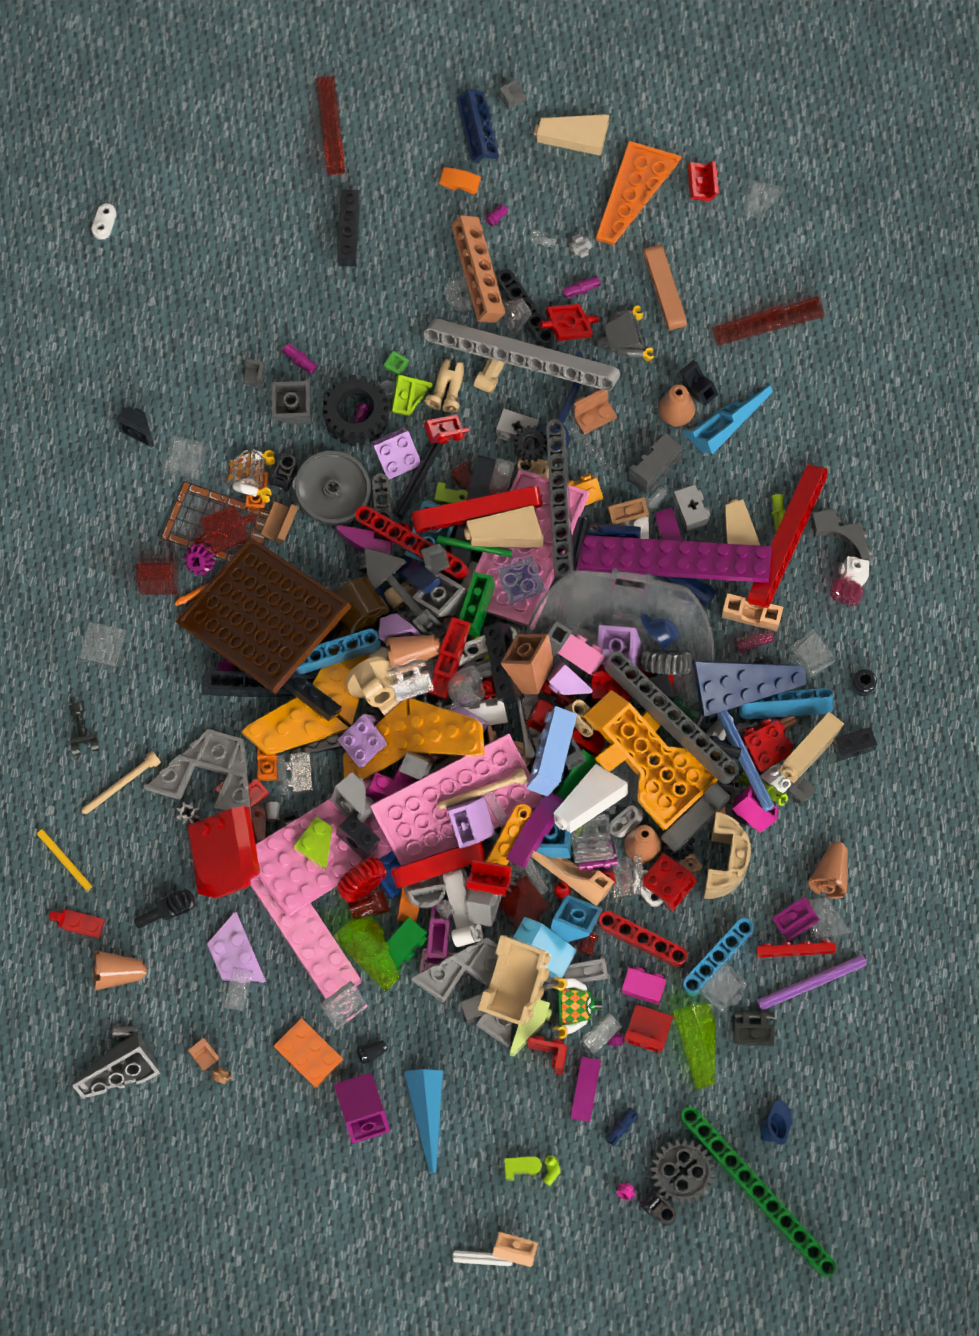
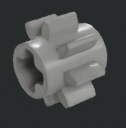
M580 234L573 236L572 242L569 243L572 254L574 256L578 255L580 258L589 255V249L592 247L588 237H583Z
M183 802V807L176 809L180 813L176 818L178 821L183 819V826H186L187 823L193 824L195 819L200 820V817L196 815L200 810L199 808H193V802L190 805H186ZM186 811L190 812V817H187L185 813Z

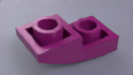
M673 508L654 513L662 540L683 541Z

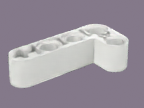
M464 867L443 874V881L446 884V892L456 929L452 930V939L456 947L483 940L481 924L469 922L468 914H466L467 903H464L466 892H470V889L466 888L468 876Z

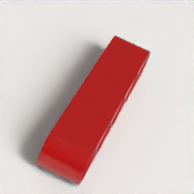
M479 842L463 848L455 847L393 868L391 873L398 889L470 865L473 860L482 861L486 859L482 843Z
M605 911L599 916L598 925L603 932L673 967H681L685 964L687 952L683 947L610 911ZM610 918L613 923L610 926H606L602 923V920ZM621 927H628L630 933L624 935L619 929ZM640 935H644L648 941L642 944L638 942L637 938ZM657 944H662L665 946L666 950L663 952L656 951L655 946ZM675 953L682 954L683 959L681 961H675L672 955Z

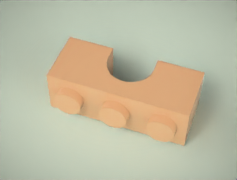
M727 593L722 618L777 631L783 607L770 604L768 608L749 604L745 597Z

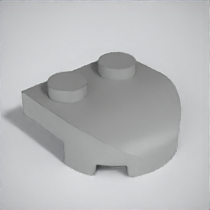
M441 874L406 886L404 891L407 900L412 905L420 908H429L441 902L446 892V884H444Z

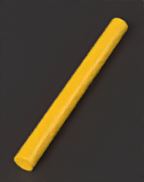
M41 829L37 833L40 839L86 891L91 889L92 885L46 832Z

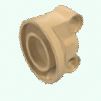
M369 658L355 666L348 674L345 685L350 695L366 699L370 705L379 707L385 716L401 703L393 686V682L397 677V671L394 672L389 658Z

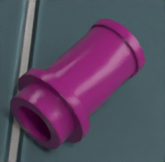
M501 203L491 213L486 214L485 220L490 226L497 225L498 221L509 211Z
M359 403L356 406L357 412L352 423H358L359 419V423L365 421L367 414L371 411L370 406L365 403Z

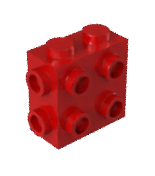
M767 718L760 722V726L745 729L743 731L744 734L740 736L758 772H762L787 759L793 752L794 746L791 740L787 739L784 734L786 730L781 721L778 722L776 719Z

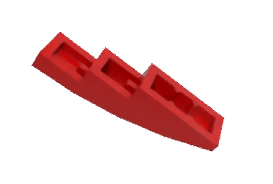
M452 617L439 650L440 655L433 671L434 676L428 689V694L447 700L462 657L471 623Z

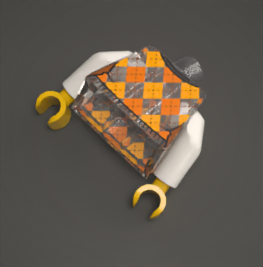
M254 448L242 452L239 456L229 461L228 472L221 475L222 483L224 485L229 484L235 491L255 497L259 495L263 502H269L270 497L267 494L272 495L271 490L267 487L258 490V488L262 487L264 459L267 465H273L275 463L274 452L267 450L262 454L261 451H256Z

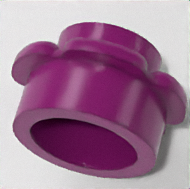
M609 1033V1037H606L605 1040H607L608 1046L623 1045L625 1037H622L621 1033Z

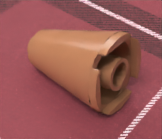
M674 385L660 399L658 404L659 416L663 422L674 427L684 426L692 420L695 414V403L685 386Z
M434 635L387 638L386 646L390 645L391 648L388 651V657L394 672L397 671L396 675L403 674L439 654L441 647L440 639Z
M637 826L626 834L624 850L630 860L638 864H647L657 859L660 855L662 839L659 833L650 826Z
M834 842L828 846L809 879L808 886L818 895L823 892L827 894V898L838 899L843 898L847 892L848 849L843 843Z
M99 950L94 951L93 960H96L93 966L94 990L140 981L143 979V976H146L147 966L143 964L142 960Z

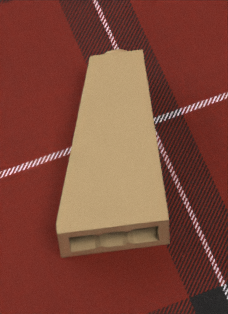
M609 115L541 118L540 125L536 124L534 135L537 136L538 143L601 156L609 125Z
M735 499L729 501L725 505L724 510L726 544L761 546L744 500L738 501Z
M533 505L467 521L466 529H464L465 539L470 541L471 546L543 547L544 538Z
M828 712L785 760L779 772L792 783H795L831 745L844 723Z

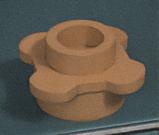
M689 854L684 860L681 859L679 861L680 865L692 873L702 869V864L698 862L695 854Z
M221 1067L211 1070L213 1073L211 1078L219 1083L226 1084L227 1080L232 1078L228 1075L229 1072Z

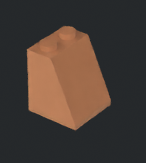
M517 634L501 662V665L522 694H538L554 666L548 634Z

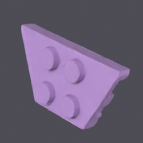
M235 912L207 943L223 981L266 982L238 914Z

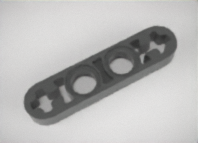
M379 473L372 479L374 510L380 514L388 515L389 519L392 520L389 479L385 474ZM379 479L386 482L383 483V491H379ZM381 496L387 498V503L384 505L377 503V499ZM380 523L378 527L382 528L385 523ZM376 533V538L383 540V537Z

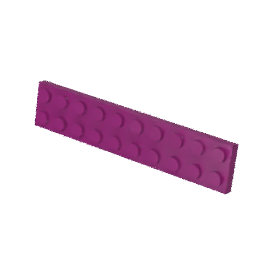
M584 535L578 557L577 570L584 572L768 583L772 546Z

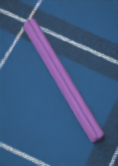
M863 955L855 957L757 1000V1004L761 1010H765L866 966V959Z

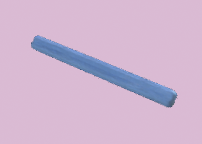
M725 710L717 713L731 745L742 748L739 761L763 810L769 811L773 809L774 804L728 711Z

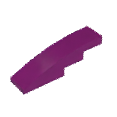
M552 793L542 798L517 837L506 858L507 860L522 868H526L533 851L537 852L545 834H549L555 822L554 812L563 803L564 799Z

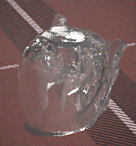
M474 665L459 670L450 678L447 689L453 701L452 709H456L457 706L463 708L473 706L484 698L483 678Z

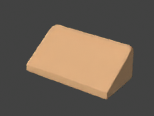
M499 1232L493 1256L531 1267L538 1242Z

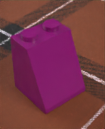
M372 1072L334 1084L352 1144L391 1132Z

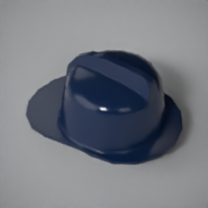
M644 613L640 615L641 622L647 632L659 643L664 651H668V645L680 636L674 623L663 618L653 620Z
M779 1100L774 1102L769 1115L760 1121V1139L762 1141L776 1142L779 1145L786 1143L792 1123L790 1108L785 1102Z

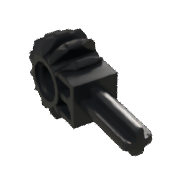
M187 889L174 892L156 902L157 908L135 918L134 923L136 927L140 929L161 918L168 921L189 912L196 905L194 895Z

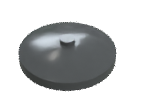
M324 451L311 456L300 467L295 480V496L299 506L311 519L322 524L340 525L352 521L356 518V510L361 506H366L370 497L371 485L365 468L351 455L339 451Z

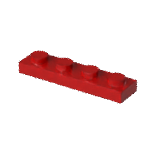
M821 940L819 943L811 944V941H801L797 945H792L791 942H782L779 946L763 943L760 944V947L756 948V958L835 954L836 942L831 943V940Z

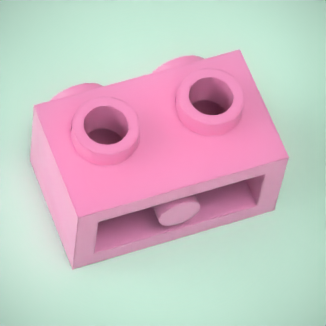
M578 633L576 637L571 634L558 654L592 675L606 657L601 654L603 650L595 644L592 647L586 644L587 639Z

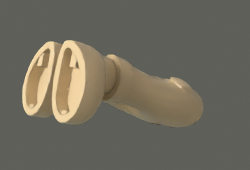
M445 359L437 376L434 395H428L425 398V404L433 409L440 410L442 398L449 382L447 398L444 400L442 409L444 412L455 413L460 406L455 400L457 399L464 375V363L458 361L455 371L450 370L451 360Z

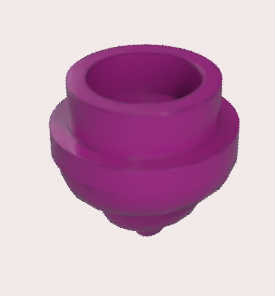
M227 659L220 660L217 666V671H237L234 665Z

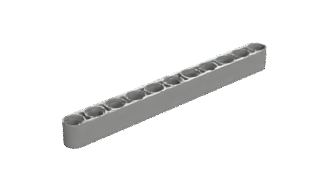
M433 319L424 331L425 339L431 343L606 391L611 390L620 377L619 370L610 365L441 319Z

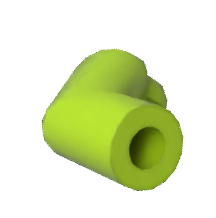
M548 1155L545 1158L548 1173L542 1181L551 1186L561 1170L558 1159L553 1155Z

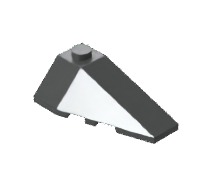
M136 1033L118 1044L71 1084L81 1098L84 1099L106 1093L109 1088L118 1086L119 1089H122L128 1083H144L160 1074V1069L149 1047L139 1034Z

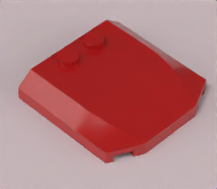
M248 806L231 808L188 825L187 834L197 894L211 898H221L248 888L251 884V879L255 875L258 876L260 874Z

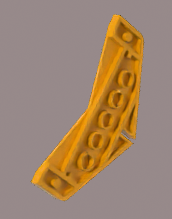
M345 627L340 632L338 638L351 635V633ZM351 644L349 649L355 648L357 644ZM339 649L333 650L331 654H336L339 651ZM370 653L320 669L313 685L342 707L341 712L329 722L296 697L250 723L242 731V734L262 752L272 755L345 732L349 727L337 717L339 716L351 727L360 699L350 695L345 685L346 678L355 666L369 658Z
M405 698L375 725L387 741V744L364 767H358L347 752L344 753V779L353 772L355 776H359L365 781V779L405 757L408 751L415 754L465 755L467 757L485 755L482 723L475 718L409 698V700Z

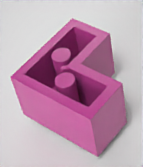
M401 765L395 772L393 779L376 772L365 796L370 797L375 803L412 784L415 778L400 772Z

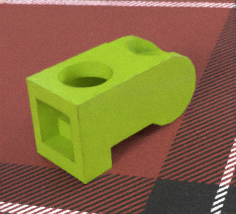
M438 482L434 502L446 505L465 501L468 491L464 489L458 491L446 489V483Z
M533 1156L504 1159L506 1181L514 1180V1175L517 1174L536 1176L542 1168L540 1159Z

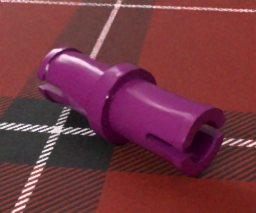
M595 275L583 281L578 280V283L562 289L565 298L568 299L581 293L582 295L586 294V291L600 287L601 284L598 276Z
M290 343L283 348L282 353L291 358L296 366H301L310 375L317 370L318 365L307 358L304 352L301 353Z

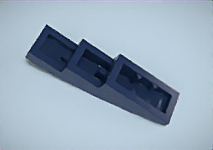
M405 555L400 557L406 563L395 574L409 586H414L418 591L421 590L428 594L441 583L437 576L415 560Z

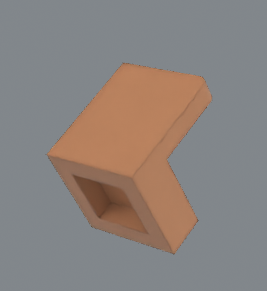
M204 1038L188 1050L203 1071H206L220 1060Z

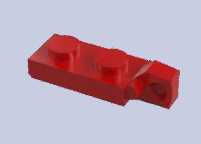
M62 909L61 913L51 911L49 919L58 922L57 927L62 928V930L100 939L105 924V919L71 910Z

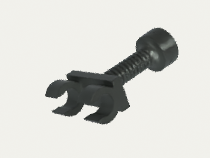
M84 703L70 705L69 711L71 715L75 716L79 738L70 740L73 755H81L79 744L90 742L93 752L99 751L97 735L87 736L82 716V713L85 712Z

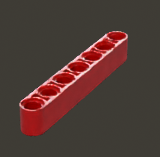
M533 486L422 509L411 513L415 532L422 533L465 524L470 520L532 505L534 509L543 506L539 486Z
M361 506L356 510L355 517L363 526L371 531H375V533L392 541L422 560L424 558L421 550L434 546L433 543L367 506ZM369 513V517L363 520V517ZM384 522V526L378 529L379 524ZM396 531H400L397 537H393ZM415 539L414 544L409 546V542ZM446 551L450 568L442 571L458 580L466 578L469 573L468 566L461 559ZM461 566V570L455 572V568Z

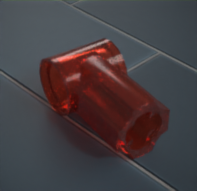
M384 891L374 892L368 895L367 898L348 903L353 921L372 914L374 916L380 915L390 910Z

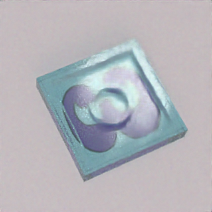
M533 556L497 570L510 605L546 592Z

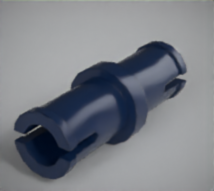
M631 1107L628 1108L620 1120H616L615 1126L604 1138L612 1146H615L622 1135L629 1131L630 1125L639 1116Z

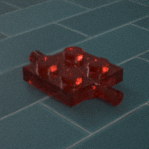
M232 505L199 519L203 528V535L193 538V540L198 545L207 541L213 552L218 554L246 542L249 536L245 525L256 521L252 513L242 518L237 512L235 505Z
M526 875L515 882L516 886H509L511 892L507 891L505 898L501 896L499 903L517 929L524 916L541 923L539 920L540 915L550 908Z

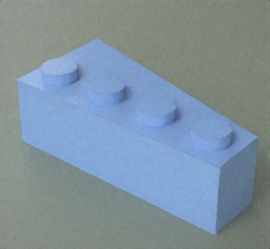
M557 706L551 712H547L544 720L546 726L540 736L541 742L536 752V758L526 789L549 796L560 783L577 717L576 713Z

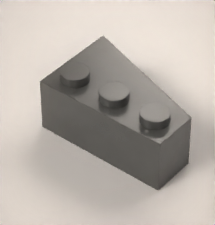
M667 434L662 436L651 447L652 450L647 455L644 454L640 458L642 461L637 466L633 464L630 467L629 481L645 494L649 490L653 491L659 484L658 480L662 476L666 477L672 464H677L683 457V447Z

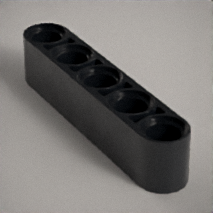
M509 269L501 270L498 273L499 289L538 346L550 349L554 344L553 330L551 328L540 329L539 325L533 326L531 324L532 322L546 320L514 273ZM504 278L510 279L509 282H503L501 280ZM519 293L520 296L514 297L511 294ZM523 307H528L530 310L522 311L521 309ZM544 336H548L550 339L548 341H544L541 338Z

